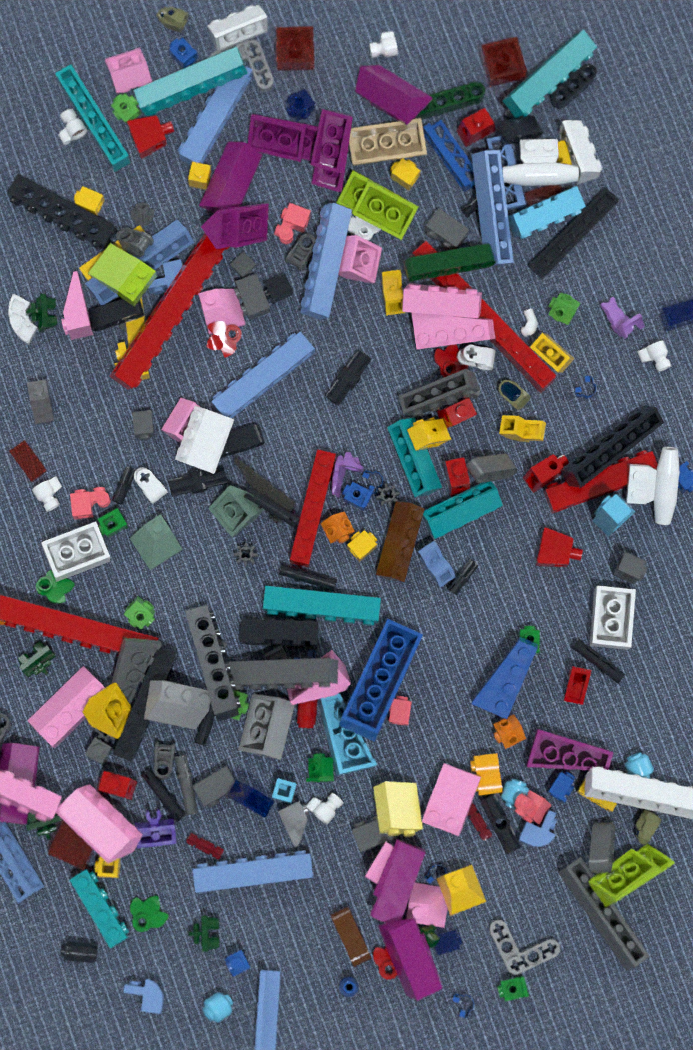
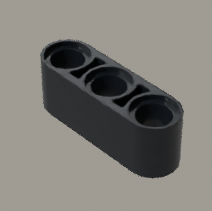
M585 64L559 85L552 95L551 104L556 109L565 108L592 85L597 74L596 67L592 64ZM588 72L592 77H586L583 73ZM570 84H576L578 88L572 89ZM556 96H563L565 100L560 101Z
M535 116L510 119L497 126V130L505 145L520 143V140H534L543 134Z
M121 299L88 311L93 331L105 330L144 316L140 300L135 307Z
M256 424L230 432L220 458L265 444L260 425Z

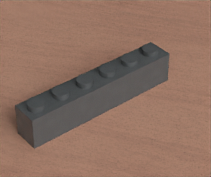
M331 658L228 662L231 673H228L229 680H234L236 690H244V687H249L250 690H261V686H266V689H278V686H283L285 689H295V685H301V688H313V685H318L320 688H330V684H338V660Z
M581 857L558 872L626 971L635 968L650 957L614 904L605 907L589 885L588 881L594 875L590 873L589 868Z

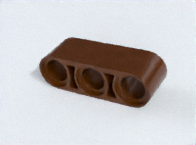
M348 906L330 914L353 966L356 967L372 959Z

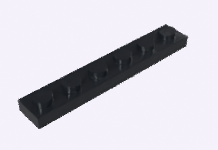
M605 188L529 265V268L543 280L618 204L620 199L609 189Z

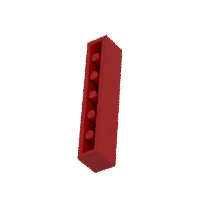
M317 449L290 557L291 564L309 568L336 459L335 453Z
M646 450L641 451L634 458L629 459V457L618 460V464L610 465L582 488L569 486L566 480L565 483L559 485L557 482L548 485L544 495L551 513L554 514L626 488L628 486L630 464L649 465L657 470L658 464L653 451L648 453Z

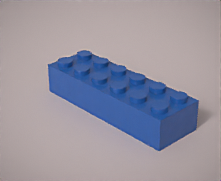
M387 619L344 711L339 726L375 742L423 634Z

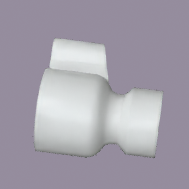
M393 31L382 33L379 44L376 42L369 43L372 58L379 57V55L384 57L398 55Z
M68 109L60 116L63 122L67 123L66 127L59 133V137L64 145L69 144L72 140L83 137L87 133L82 120L76 118L77 115L74 109Z
M664 341L653 343L638 351L641 362H656L657 372L671 367L669 359L666 358L668 351Z
M57 477L44 481L32 489L37 500L44 502V508L47 512L60 505L57 498L53 497L62 487Z
M334 793L328 796L327 802H322L313 797L306 805L307 809L326 825L335 816V809L340 808L344 803Z

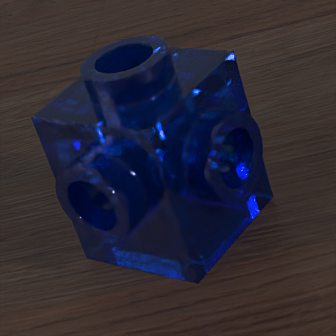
M303 89L299 93H293L288 97L286 112L291 118L294 117L297 122L301 119L305 120L315 110L316 103L308 92Z

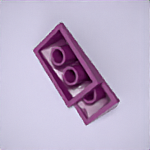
M380 65L360 66L355 92L367 99L372 106L406 125L432 100L431 96Z
M322 109L311 165L315 166L312 179L313 185L342 192L353 119L351 115Z
M252 114L248 145L260 153L299 162L302 159L311 161L318 126Z
M228 142L199 207L215 213L217 210L242 206L262 159V154L245 142Z
M269 203L217 210L201 228L216 249L226 247L237 248L267 241Z
M3 743L0 754V771L13 773L16 780L20 778L30 781L33 784L32 787L35 788L40 747ZM0 804V822L27 825L28 814L17 811L18 807L13 805L7 807Z
M399 840L396 841L373 893L378 898L370 914L371 917L384 923L402 920L425 855V849Z
M415 918L378 926L406 996L418 1001L443 988L425 935L420 933Z

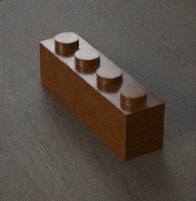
M396 501L377 568V576L387 580L405 582L424 508L412 503Z

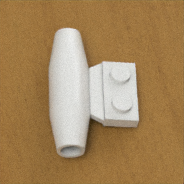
M558 139L520 140V160L523 164L502 167L504 183L523 186H547L576 182L579 179V169L575 165L556 163L558 159Z
M662 448L657 470L649 465H629L626 502L646 504L654 501L655 523L661 525L671 524L677 502L680 473L677 448Z

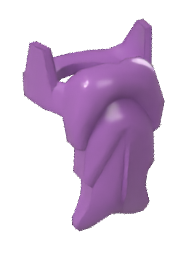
M611 297L608 303H601V308L605 311L613 331L620 337L626 339L628 334L633 331L634 325L640 330L645 327L640 313L629 319L618 308L614 297Z
M346 452L344 457L339 455L333 468L332 494L340 498L341 485L346 470L363 472L364 469L360 465L359 458L352 457L350 452Z

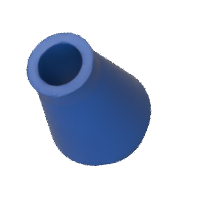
M345 977L339 984V990L344 996L352 997L358 992L359 984L355 978ZM348 983L353 985L351 991H347L345 988Z

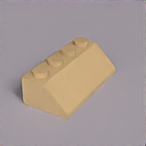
M421 118L413 119L408 125L398 121L351 128L348 148L353 166L427 155Z

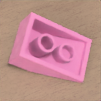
M77 271L73 272L63 311L64 319H61L65 334H69L71 340L93 335L83 288Z
M333 650L321 658L338 660V684H330V688H320L318 685H313V688H301V685H295V689H287L292 705L335 696L339 692L345 691L351 685L346 665Z
M444 763L422 822L459 836L464 827L481 777Z

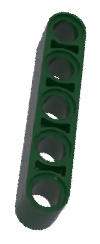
M474 82L431 94L429 96H431L432 100L426 105L428 109L426 111L421 110L414 119L421 118L423 120L480 104L485 96V86L480 82ZM479 91L481 95L475 96L472 92ZM461 96L463 100L458 101L454 97ZM444 101L446 104L440 106L436 102Z
M482 244L411 257L404 260L403 264L408 281H419L489 268L496 264L491 245Z

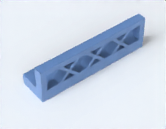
M501 136L487 139L489 150H494L492 143L501 141L503 146L500 152L501 158L506 160L507 166L516 165L511 144L505 145ZM511 184L509 188L504 186L506 190L505 196L511 193L515 196L516 203L507 205V210L518 208V211L525 209L526 203L522 186Z
M0 822V853L3 856V861L0 860V874L16 901L20 903L30 895L44 888V885L8 825ZM8 869H11L13 872V877H10ZM18 885L21 886L23 891L25 892L23 896L18 890Z
M260 970L255 1050H275L281 971Z

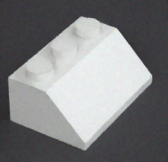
M259 5L255 7L249 6L240 13H232L227 18L214 20L208 25V33L216 51L228 48L268 31L267 16Z
M562 121L559 137L561 141L565 140L572 165L578 166L579 179L576 181L577 185L598 178L602 167L600 161L595 158L593 143H590L588 140L589 132L587 127L583 126L582 121Z
M194 406L175 460L214 474L234 419Z

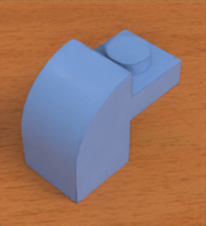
M181 259L162 263L165 278L155 279L148 288L149 293L155 295L165 292L164 290L168 289L182 268Z
M435 541L418 551L421 556V562L439 587H442L456 577L451 565L443 557Z
M548 810L541 827L525 822L518 841L532 847H541L550 843L555 837V834L549 832V829L553 830L556 825V813Z
M146 979L145 986H141L142 982L130 981V984H125L124 993L143 995L142 1012L162 1014L164 994L161 987L155 981Z

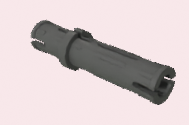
M187 755L175 757L178 772L176 776L180 782L186 815L199 813Z

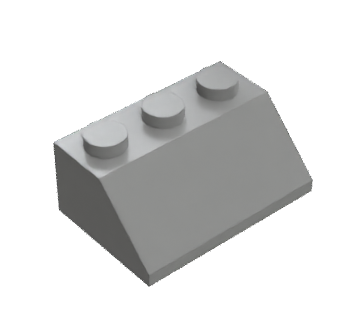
M150 681L144 719L196 730L209 711L211 700L208 690L167 681Z
M252 694L239 751L281 760L294 705L290 701L278 697Z

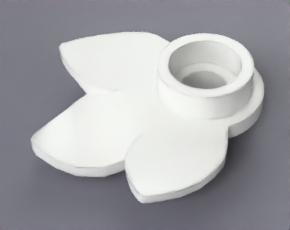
M357 216L350 217L348 231L354 233V235L369 241L373 234L380 231L378 227Z

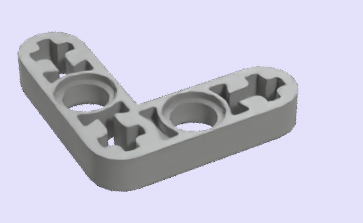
M248 40L216 51L210 55V57H213L237 46L244 62L248 61L250 69L253 70V77L258 89L263 92H268L272 89L273 78L261 46L256 40ZM250 46L256 48L255 54L257 57L253 58L252 51L249 50ZM256 62H262L264 67L261 70H256L253 65ZM262 74H264L265 80L268 81L267 86L261 84Z
M496 920L489 927L493 941L507 970L511 974L517 975L556 957L560 952L558 942L550 939L519 953L505 922ZM495 924L503 926L504 929L501 932L503 936L507 934L509 938L502 939L498 943L497 938H500L498 932H493ZM506 941L512 944V950L509 953H504L501 949V945ZM548 943L555 945L554 953H544L546 958L543 959L542 953L538 948L541 947L542 950L548 948ZM531 951L538 953L539 959L535 963H531L528 960V954ZM524 955V960L528 966L525 967V964H521L518 966V971L511 969L512 961L520 962L522 961L520 956Z

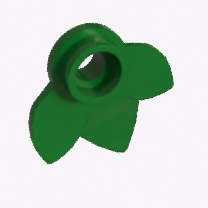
M49 570L45 577L37 581L36 591L38 594L46 596L50 602L61 604L66 602L64 594L69 593L75 584L69 579L56 582L52 570ZM43 586H49L47 589H42Z
M158 896L150 897L144 902L135 897L132 901L130 912L133 915L132 925L136 931L146 932L150 928H159L167 921L169 915L159 911L160 900ZM141 918H144L146 920V924L144 926L139 925V920Z

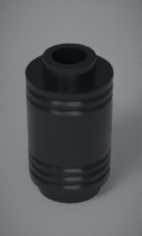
M66 941V945L62 944L61 956L64 957V961L96 962L98 946L94 945V943Z

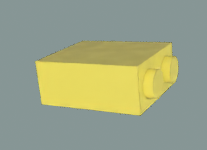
M383 782L373 787L380 833H388V836L404 834L405 837L414 836L415 832L423 829L416 783Z

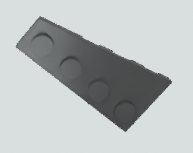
M123 638L112 683L118 684L129 704L137 692L136 688L139 682H142L145 677L144 673L148 665L152 664L155 652L162 645L158 640Z

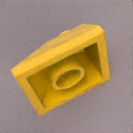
M112 683L90 697L82 713L92 727L114 738H119L132 707L118 684Z
M472 865L436 878L450 916L486 902Z

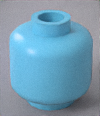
M638 752L627 758L628 761L625 763V768L629 775H639L647 779L651 778L650 774H652L654 768L648 755Z
M514 778L511 781L505 782L501 798L506 801V806L516 809L515 800L518 795L524 794L527 796L529 788L526 786L527 783Z
M217 992L204 1001L202 1009L209 1021L220 1022L231 1015V1005H233V1002L227 994L224 996L222 993Z

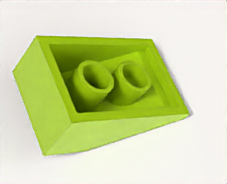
M111 243L88 272L91 277L134 307L157 277L154 269Z

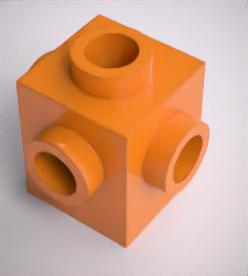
M345 511L334 514L320 523L330 543L339 542L341 544L349 540V535L355 532Z
M514 714L507 719H502L493 724L496 731L493 735L497 743H502L505 749L526 739L522 726Z

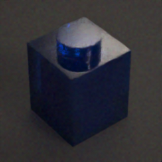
M456 930L436 934L440 938L435 946L436 955L459 950L460 945L463 944L460 933H456Z

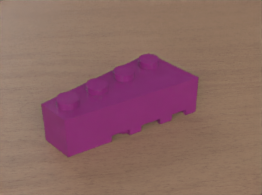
M537 729L526 767L577 770L603 767L609 770L614 752Z

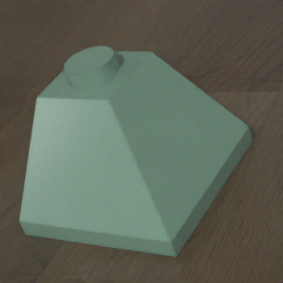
M230 485L208 509L230 536L234 537L256 520L265 509H259L258 505L244 498L246 493L253 497L254 495Z
M161 514L143 525L130 537L133 545L150 570L183 550Z

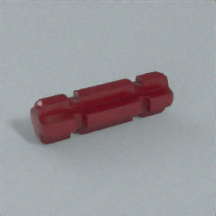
M471 804L467 816L470 815V821L476 831L481 833L479 834L481 839L485 841L492 837L490 829L486 828L487 824L481 814L476 812V806Z
M193 833L186 840L187 844L192 847L195 845L196 849L208 855L212 854V857L220 859L224 852L222 848L214 847V844L202 838L198 839V836Z

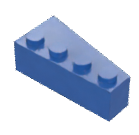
M520 637L472 699L471 704L507 719L537 651L538 644Z

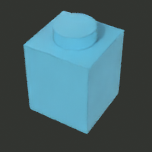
M277 778L272 798L292 804L297 784Z

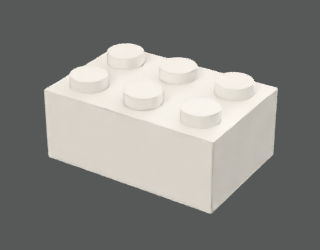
M96 522L41 542L56 582L110 562V555Z
M596 586L594 589L590 646L625 650L631 648L635 589Z

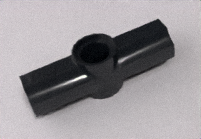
M358 350L347 367L344 366L340 371L336 382L326 394V398L339 406L349 391L355 388L361 378V374L371 362V358Z
M224 467L216 468L214 474L198 470L187 474V476L168 480L172 497L191 492L192 494L207 491L208 488L228 484Z
M496 794L480 801L505 854L507 855L521 848L510 825V820L506 817ZM498 819L505 821V829H497L495 824Z

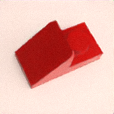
M572 666L569 671L564 701L583 705L591 670Z

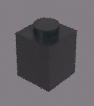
M285 273L264 283V294L267 300H271L272 304L293 295V289Z

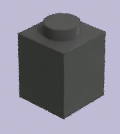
M152 411L132 412L135 438L144 441L154 437Z
M94 737L85 755L104 766L113 748Z

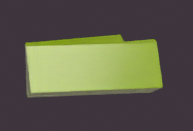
M354 170L336 203L351 209L353 215L400 240L405 235L419 207Z
M646 844L637 852L630 849L614 861L611 873H599L588 882L604 906L607 907L675 863L663 853Z

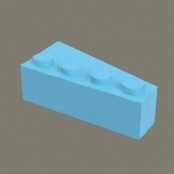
M575 186L509 215V226L514 238L520 237L524 239L530 236V232L536 229L539 232L548 228L547 224L554 222V224L564 221V217L569 214L573 217L582 213L581 209L586 206L578 187Z
M615 494L612 498L608 496L601 502L599 508L594 513L595 518L593 522L609 537L636 511L620 495Z
M340 693L335 696L319 699L318 704L336 776L375 767L377 763L369 752V748L362 736L339 726L346 709Z

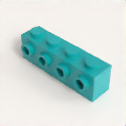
M415 418L402 419L387 427L414 497L430 495L441 489L442 485L428 450L416 451L407 430L413 427V423L416 422Z
M492 481L483 482L425 510L423 518L429 532L436 539L489 512L495 511L503 506L498 490Z
M86 869L70 879V882L108 946L113 948L129 938L127 935L129 930L124 922H119L117 918L119 913L114 905H109L107 901L109 897L104 888L100 889L97 885L99 880L95 873Z

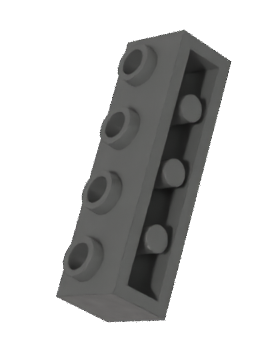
M464 369L400 395L399 400L403 414L419 418L427 411L439 410L440 406L444 404H454L459 398L471 397L474 395V392L480 389L475 372Z

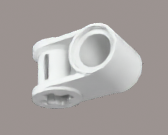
M468 345L458 352L457 359L463 365L477 367L482 370H493L496 350Z
M144 467L136 469L134 480L152 504L168 493L150 470ZM141 473L147 474L145 481L141 479Z

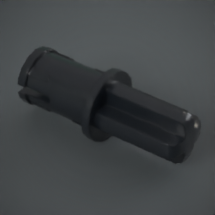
M125 468L120 482H117L118 487L112 498L113 502L123 505L128 490H131L130 485L136 471L134 468Z
M470 559L460 573H456L457 576L447 589L457 596L466 582L469 583L468 579L477 569L478 564Z

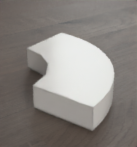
M13 294L9 304L10 323L16 335L29 345L38 330L25 313L30 307V302Z

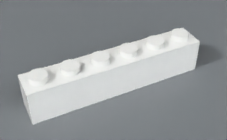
M592 767L585 776V796L693 819V787L679 786L676 783H665L658 779L642 778L639 775L624 774L621 771H610L603 767Z

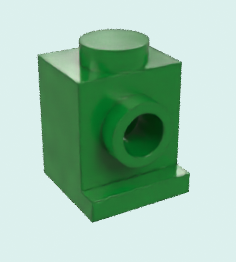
M118 508L97 519L100 523L98 528L101 535L106 534L108 538L128 528ZM109 523H115V527L109 528Z
M524 626V630L520 629L519 638L533 637V643L538 644L535 655H538L540 653V630H535V626Z
M313 754V758L308 759L309 778H306V782L321 783L334 781L333 758L325 757V754Z
M524 976L499 981L500 986H497L498 994L504 1001L529 996ZM514 985L516 987L515 993L509 992L510 986Z

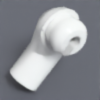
M533 309L524 311L527 323L525 327L521 328V333L525 337L534 334L538 326Z

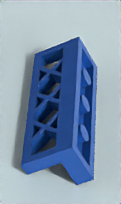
M442 120L432 126L430 123L423 127L425 138L462 191L466 192L474 187L475 180L470 182L465 172L474 174L473 164ZM441 127L444 132L443 138H440L435 132V129ZM444 142L453 144L455 147L454 153L449 152ZM455 157L464 160V168L459 166L454 159Z

